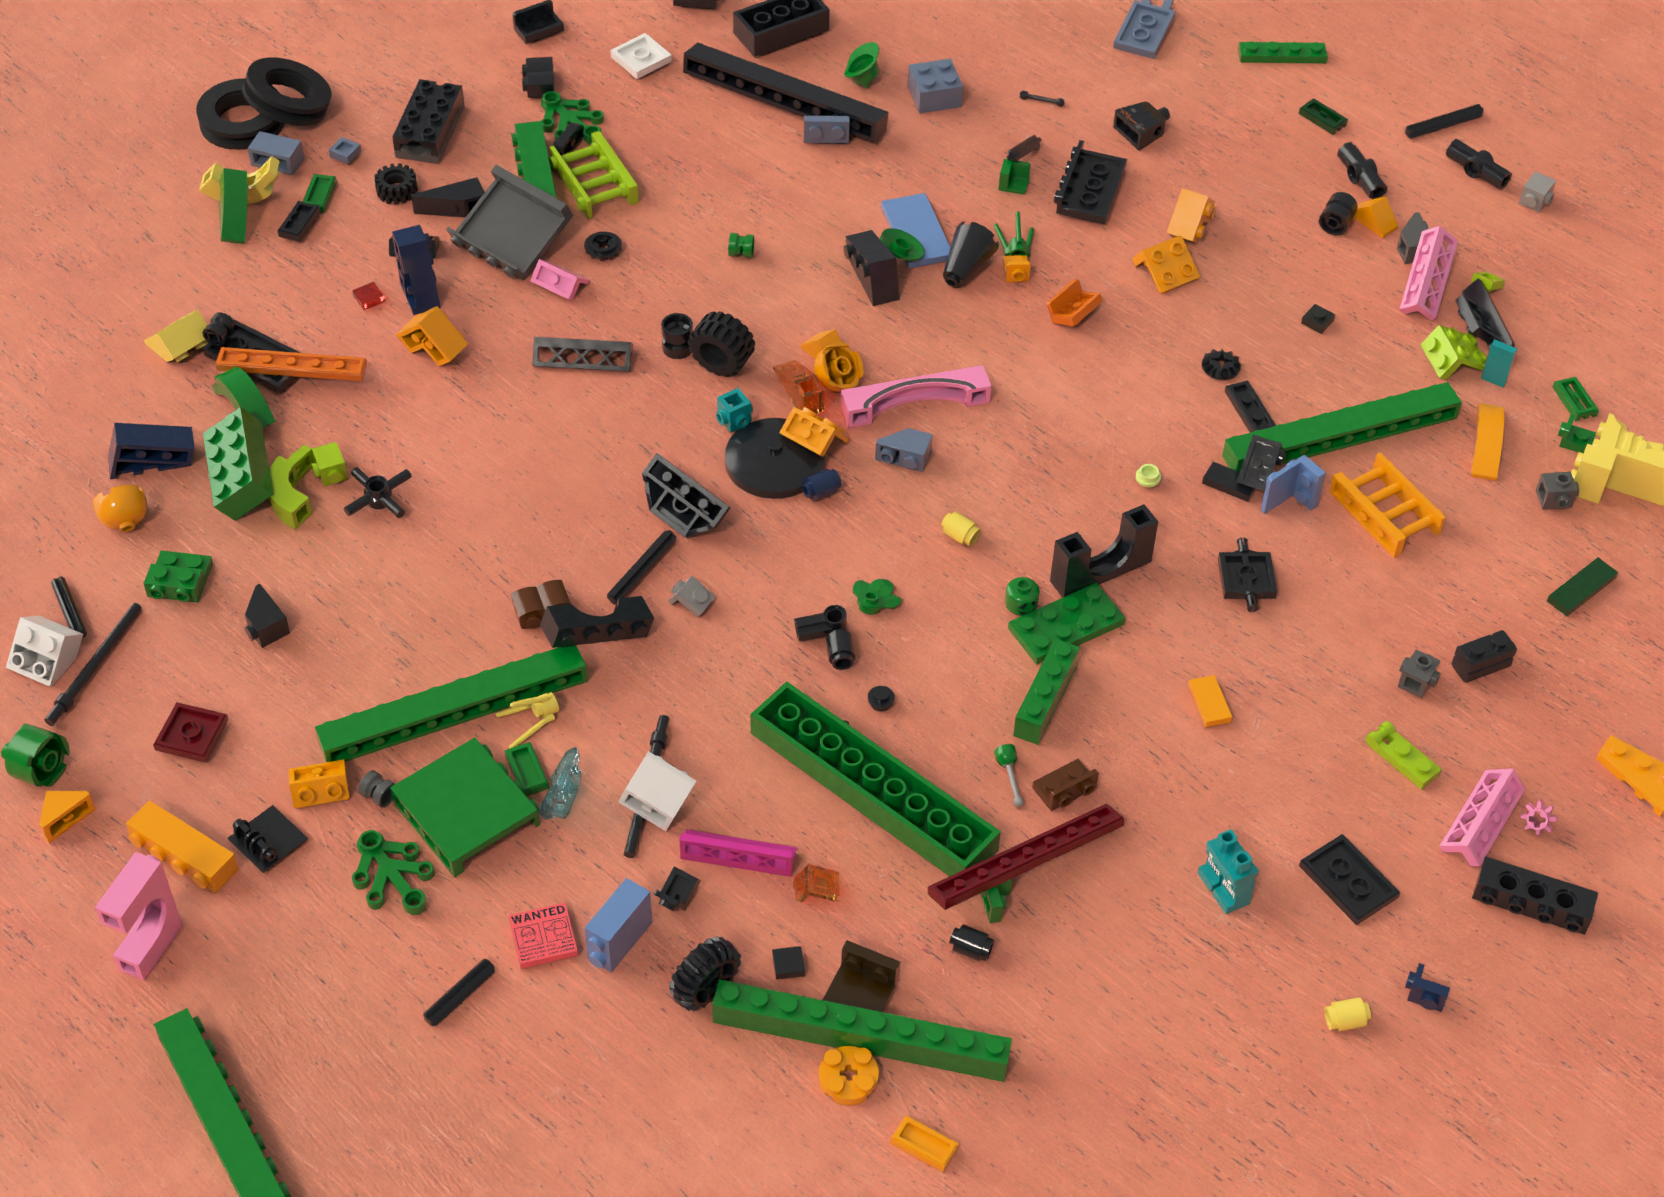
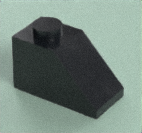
M261 584L256 585L245 613L248 625L245 627V631L251 641L256 640L263 648L290 634L287 618Z

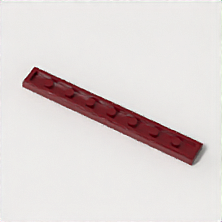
M1106 803L928 886L927 894L944 910L949 909L1124 826L1125 818Z

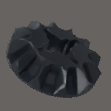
M601 231L591 234L585 240L584 247L586 254H589L592 259L598 257L600 261L603 258L611 260L612 256H618L619 251L622 250V242L616 234Z
M1223 348L1220 351L1212 349L1210 353H1205L1202 360L1203 371L1208 376L1219 380L1235 377L1241 367L1239 357L1233 356L1232 351L1224 352ZM1219 361H1224L1223 368H1220Z

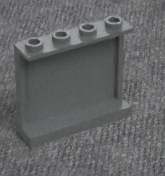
M495 165L491 170L495 178L493 183L456 231L449 227L446 230L452 237L450 239L451 242L457 247H466L474 257L479 258L481 256L493 268L500 267L509 277L514 279L516 276L524 281L536 266L538 260L542 258L574 215L566 203Z

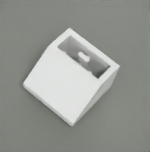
M42 616L20 617L6 668L47 686H54L76 660L83 634Z
M648 751L618 802L666 832L695 785L696 780L691 778L686 772L668 764L662 757L655 756Z

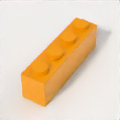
M150 800L126 822L129 832L128 838L132 844L138 848L144 847L149 850L151 855L158 858L161 862L164 860L169 863L178 874H186L191 877L194 883L202 889L208 888L212 892L217 893L239 870L234 853Z

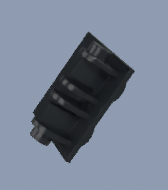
M273 805L250 822L237 819L232 825L234 834L228 837V840L262 873L308 840Z

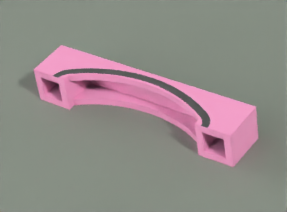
M983 365L841 390V410L847 427L852 428L872 424V419L880 413L895 406L914 401L950 400L965 403L966 407L990 403L991 384Z

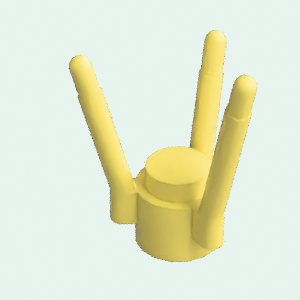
M549 692L537 697L512 702L510 704L512 708L497 712L496 717L499 718L532 708L537 718H543L509 746V748H513L524 742L545 724L554 721L555 717L553 714L559 712V706L553 693Z

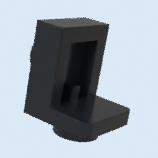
M674 866L661 891L656 889L654 895L661 898L658 904L674 912L675 908L678 907L685 911L701 880Z

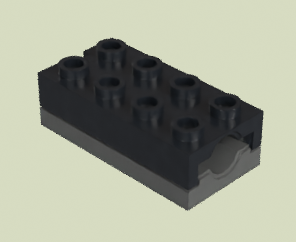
M419 79L392 136L395 158L434 164L440 163L465 107L462 85L451 83L437 85L435 81Z

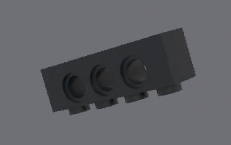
M1485 856L1477 877L1472 899L1481 901L1486 905H1494L1509 910L1514 914L1537 919L1542 923L1565 928L1573 933L1585 935L1592 921L1598 892Z

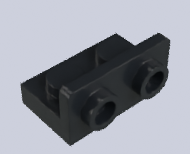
M1252 435L1237 484L1259 490L1264 494L1268 476L1275 472L1277 465L1281 466L1286 452L1282 451V443Z

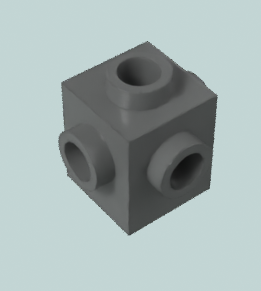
M1571 472L1541 474L1536 493L1542 509L1573 506L1575 498L1579 495V485L1574 481Z
M1415 650L1411 658L1405 657L1399 671L1402 674L1398 687L1423 698L1429 686L1435 687L1441 673L1437 671L1440 660Z

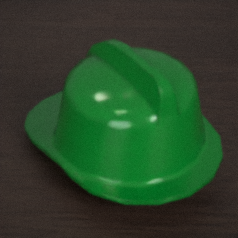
M868 42L856 48L850 55L844 72L846 77L851 78L856 84L862 85L864 88H869L872 80L879 74L877 62L879 46L877 43Z

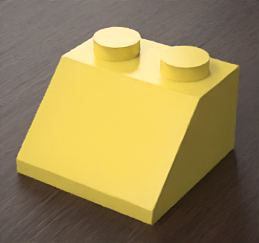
M197 309L145 339L144 342L166 362L173 359L179 362L189 356L187 352L189 349L195 347L198 350L208 344L202 334L207 323Z

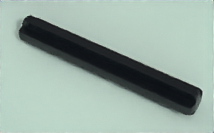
M1475 104L1406 126L1405 135L1411 139L1481 117L1484 109L1480 104Z
M671 530L664 531L609 591L607 599L612 604H617L618 598H625L676 541V536Z

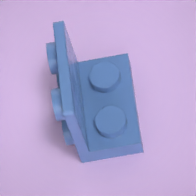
M1305 455L1297 460H1291L1283 469L1278 472L1275 471L1268 476L1265 493L1262 497L1261 511L1266 514L1292 496L1310 511L1319 504L1326 472Z

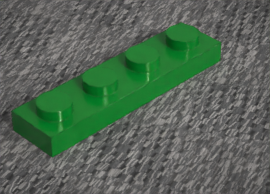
M1249 41L1239 42L1238 45L1240 63L1326 64L1328 57L1325 43Z

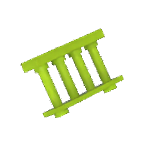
M600 131L591 133L592 143L589 147L560 155L555 146H551V157H548L551 169L558 173L576 200L579 211H583L588 219L593 218V205L620 196L622 198L625 197L630 205L639 203L638 185ZM591 155L599 159L569 169L566 164ZM599 169L608 172V174L581 183L576 179L578 176ZM611 182L617 185V188L590 197L585 192L586 190Z

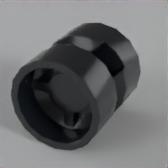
M1345 192L1334 193L1319 216L1320 227L1331 235L1343 234L1357 211L1358 204L1355 198Z
M669 314L661 323L663 352L672 359L686 358L691 354L688 348L690 346L688 339L693 332V322L685 314Z

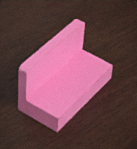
M540 259L530 280L569 300L574 299L580 283H589V279L553 262Z

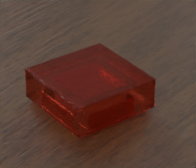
M374 282L352 290L353 297L363 310L385 302L383 293Z

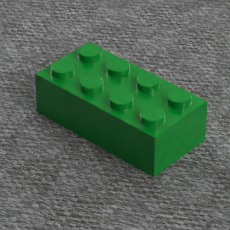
M239 407L203 433L213 507L234 521L273 495L262 422Z

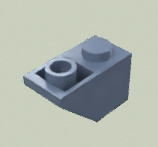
M908 428L877 439L875 460L923 472L932 451L933 434Z

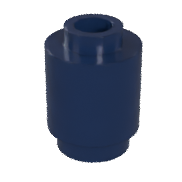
M825 469L806 477L802 489L807 498L816 501L836 493L837 489L841 488L842 483L835 469Z

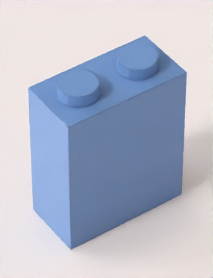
M626 878L586 925L585 936L588 959L595 967L605 968L612 973L652 924L651 895L649 890Z

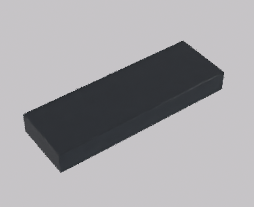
M1248 380L1226 386V395L1250 433L1276 426Z

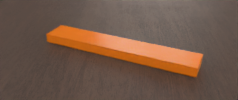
M221 347L215 365L217 371H227L237 366L245 373L363 381L367 359L361 357Z

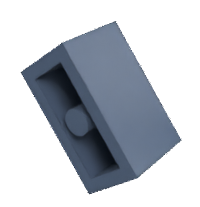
M261 131L258 132L248 147L251 166L261 168L273 156L280 161L278 171L289 175L295 173L304 159L300 140Z

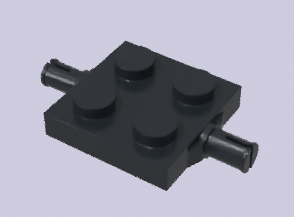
M1241 537L1237 539V551L1219 552L1218 555L1224 599H1246L1247 610L1251 612L1253 609V612H1256L1259 609L1257 599H1276L1277 588L1271 552L1249 550L1247 538L1244 537L1242 541Z

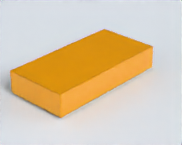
M1215 675L1190 679L1188 687L1205 728L1231 723L1232 715Z
M905 1115L890 1141V1144L943 1173L959 1149V1143Z

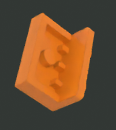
M1073 279L1047 302V307L1052 323L1072 327L1078 325L1085 316L1093 312L1103 300L1100 293L1082 291L1079 280Z

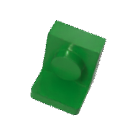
M1570 414L1567 423L1562 421L1557 435L1562 437L1559 447L1584 453L1587 444H1593L1596 432L1572 425L1575 416Z
M1012 879L981 893L989 923L1001 922L1002 912L1006 909L1005 896L1010 894Z

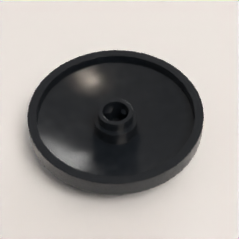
M766 418L749 423L747 426L738 429L731 436L725 449V467L730 479L745 492L762 498L781 499L803 493L802 485L804 484V479L824 470L825 455L822 457L781 435L779 432L787 419Z

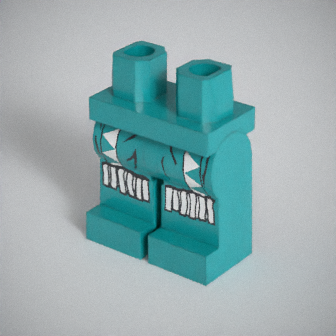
M1229 829L1218 834L1217 838L1207 842L1206 853L1208 857L1206 864L1199 866L1197 871L1209 891H1213V897L1225 914L1250 904L1255 885L1254 877L1258 876L1259 870L1252 862L1253 859L1238 842L1233 830Z

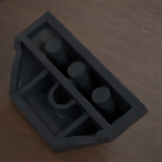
M658 453L655 454L642 473L649 510L685 538L716 529L731 508L723 500Z

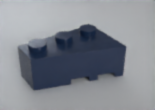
M420 225L392 231L400 285L413 315L424 313L436 306L441 308L436 287V276L432 268L434 261L431 251L428 249L431 247L428 233L424 234Z
M114 423L108 454L110 480L117 479L118 474L133 472L135 476L141 475L142 470L158 468V471L191 466L195 449L192 427Z

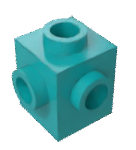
M739 388L717 397L716 418L719 424L724 425L730 433L752 422V404Z

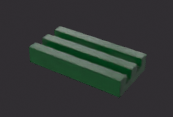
M1314 98L1299 109V115L1332 135L1336 133V130L1340 131L1342 126H1347V118Z

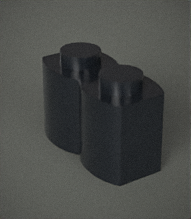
M552 57L526 58V64H522L523 92H527L528 98L543 97L546 92L554 91Z

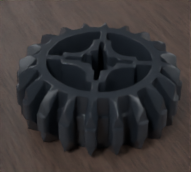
M715 936L712 939H706L703 944L699 943L697 948L690 950V954L683 958V962L677 966V971L671 977L672 981L669 984V992L673 999L688 1011H696L700 1007L705 1008L708 1003L714 1000L719 979L729 982L734 980L733 977L738 973V967L741 964L740 953L729 940H725L723 937Z

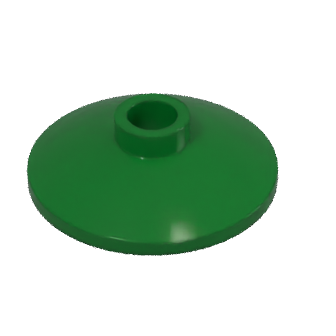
M895 228L885 229L881 233L880 240L896 258L908 261H917L922 258L924 254L923 246L911 234Z

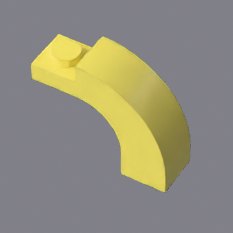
M273 156L259 170L247 174V204L260 202L272 194L274 182L279 176L278 166L280 162ZM214 163L203 175L199 191L220 201V177L224 167Z

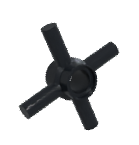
M358 467L351 471V475L365 489L362 497L344 507V511L348 516H351L367 505L377 510L387 508L397 518L404 516L405 510L391 498L392 489L412 478L411 473L407 469L389 480L378 475L369 478Z

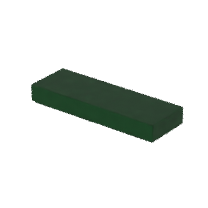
M1597 557L1548 596L1547 602L1565 616H1569L1617 577L1618 571Z

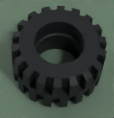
M713 311L706 314L691 333L688 339V344L690 345L688 348L693 353V358L699 362L700 366L706 368L707 371L713 372L718 376L729 377L739 373L755 350V340L752 339L753 335L748 331L749 328L743 325L741 320L734 318L728 313L725 314L721 311L716 313Z

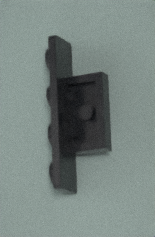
M1479 278L1476 279L1455 300L1459 307V315L1468 325L1466 327L1468 333L1475 338L1479 337L1484 340L1489 349L1494 340L1514 347L1515 343L1483 281Z

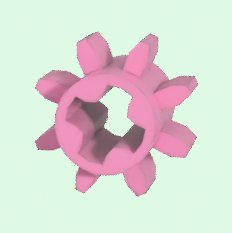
M1543 799L1538 801L1537 806L1529 802L1526 808L1530 812L1521 815V818L1527 821L1525 830L1532 828L1536 830L1537 836L1541 834L1543 828L1551 832L1553 827L1549 822L1558 820V816L1552 815L1551 810L1554 808V805L1549 807L1543 805ZM1537 812H1540L1541 817L1545 818L1542 823H1539V819L1534 817Z

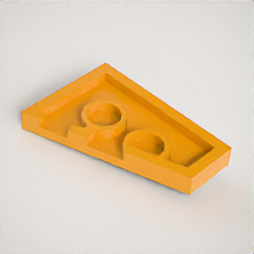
M1610 735L1596 759L1620 781H1626L1635 790L1634 794L1640 800L1645 799L1654 807L1653 811L1661 817L1664 812V763Z

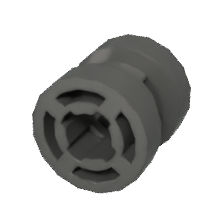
M371 770L360 781L358 793L367 799L372 798L376 805L385 808L393 801L390 787L396 783L389 779L384 780L381 774Z

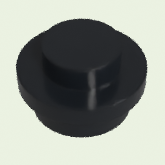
M886 686L873 687L868 693V703L874 710L879 712L888 710L895 700L894 692Z

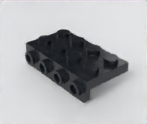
M1079 140L1077 147L1073 146L1070 157L1072 161H1067L1065 168L1066 176L1062 175L1059 185L1061 190H1056L1055 193L1056 213L1105 224L1124 174L1127 159L1084 150V141Z

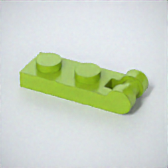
M1383 722L1379 725L1378 731H1372L1365 737L1369 747L1421 790L1440 776L1442 769L1397 733L1395 727L1390 722ZM1384 739L1389 742L1388 745L1383 741Z

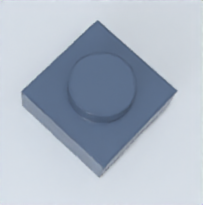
M341 137L329 149V156L349 164L361 152V145Z

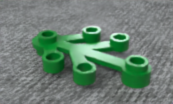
M549 91L543 95L541 106L545 109V115L541 121L544 132H552L555 129L553 120L555 112L560 115L558 128L554 132L555 139L561 136L568 123L571 124L573 122L584 126V141L588 145L592 143L591 133L601 132L600 127L596 125L603 123V112L600 110L590 111V102L587 99H562L560 94L555 91ZM566 108H577V110H567ZM579 119H589L594 125L587 126Z
M375 830L363 832L357 841V849L362 856L357 871L352 875V882L354 887L359 890L365 889L370 885L368 871L374 858L379 867L372 889L366 895L369 908L379 909L384 905L383 891L387 878H389L402 896L404 910L411 915L422 913L426 908L425 894L419 889H411L400 872L417 874L420 880L428 881L434 876L433 865L428 861L412 862L420 856L419 847L414 842L399 843L385 841L383 835ZM409 850H415L414 853H406ZM386 853L402 854L406 861L389 859ZM424 869L430 870L427 873H421ZM359 878H365L364 881H357V879ZM375 897L380 898L378 901H371Z

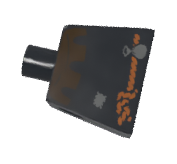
M1147 101L1116 109L1113 128L1140 151L1162 137L1165 122L1170 118V113L1166 107L1157 110Z

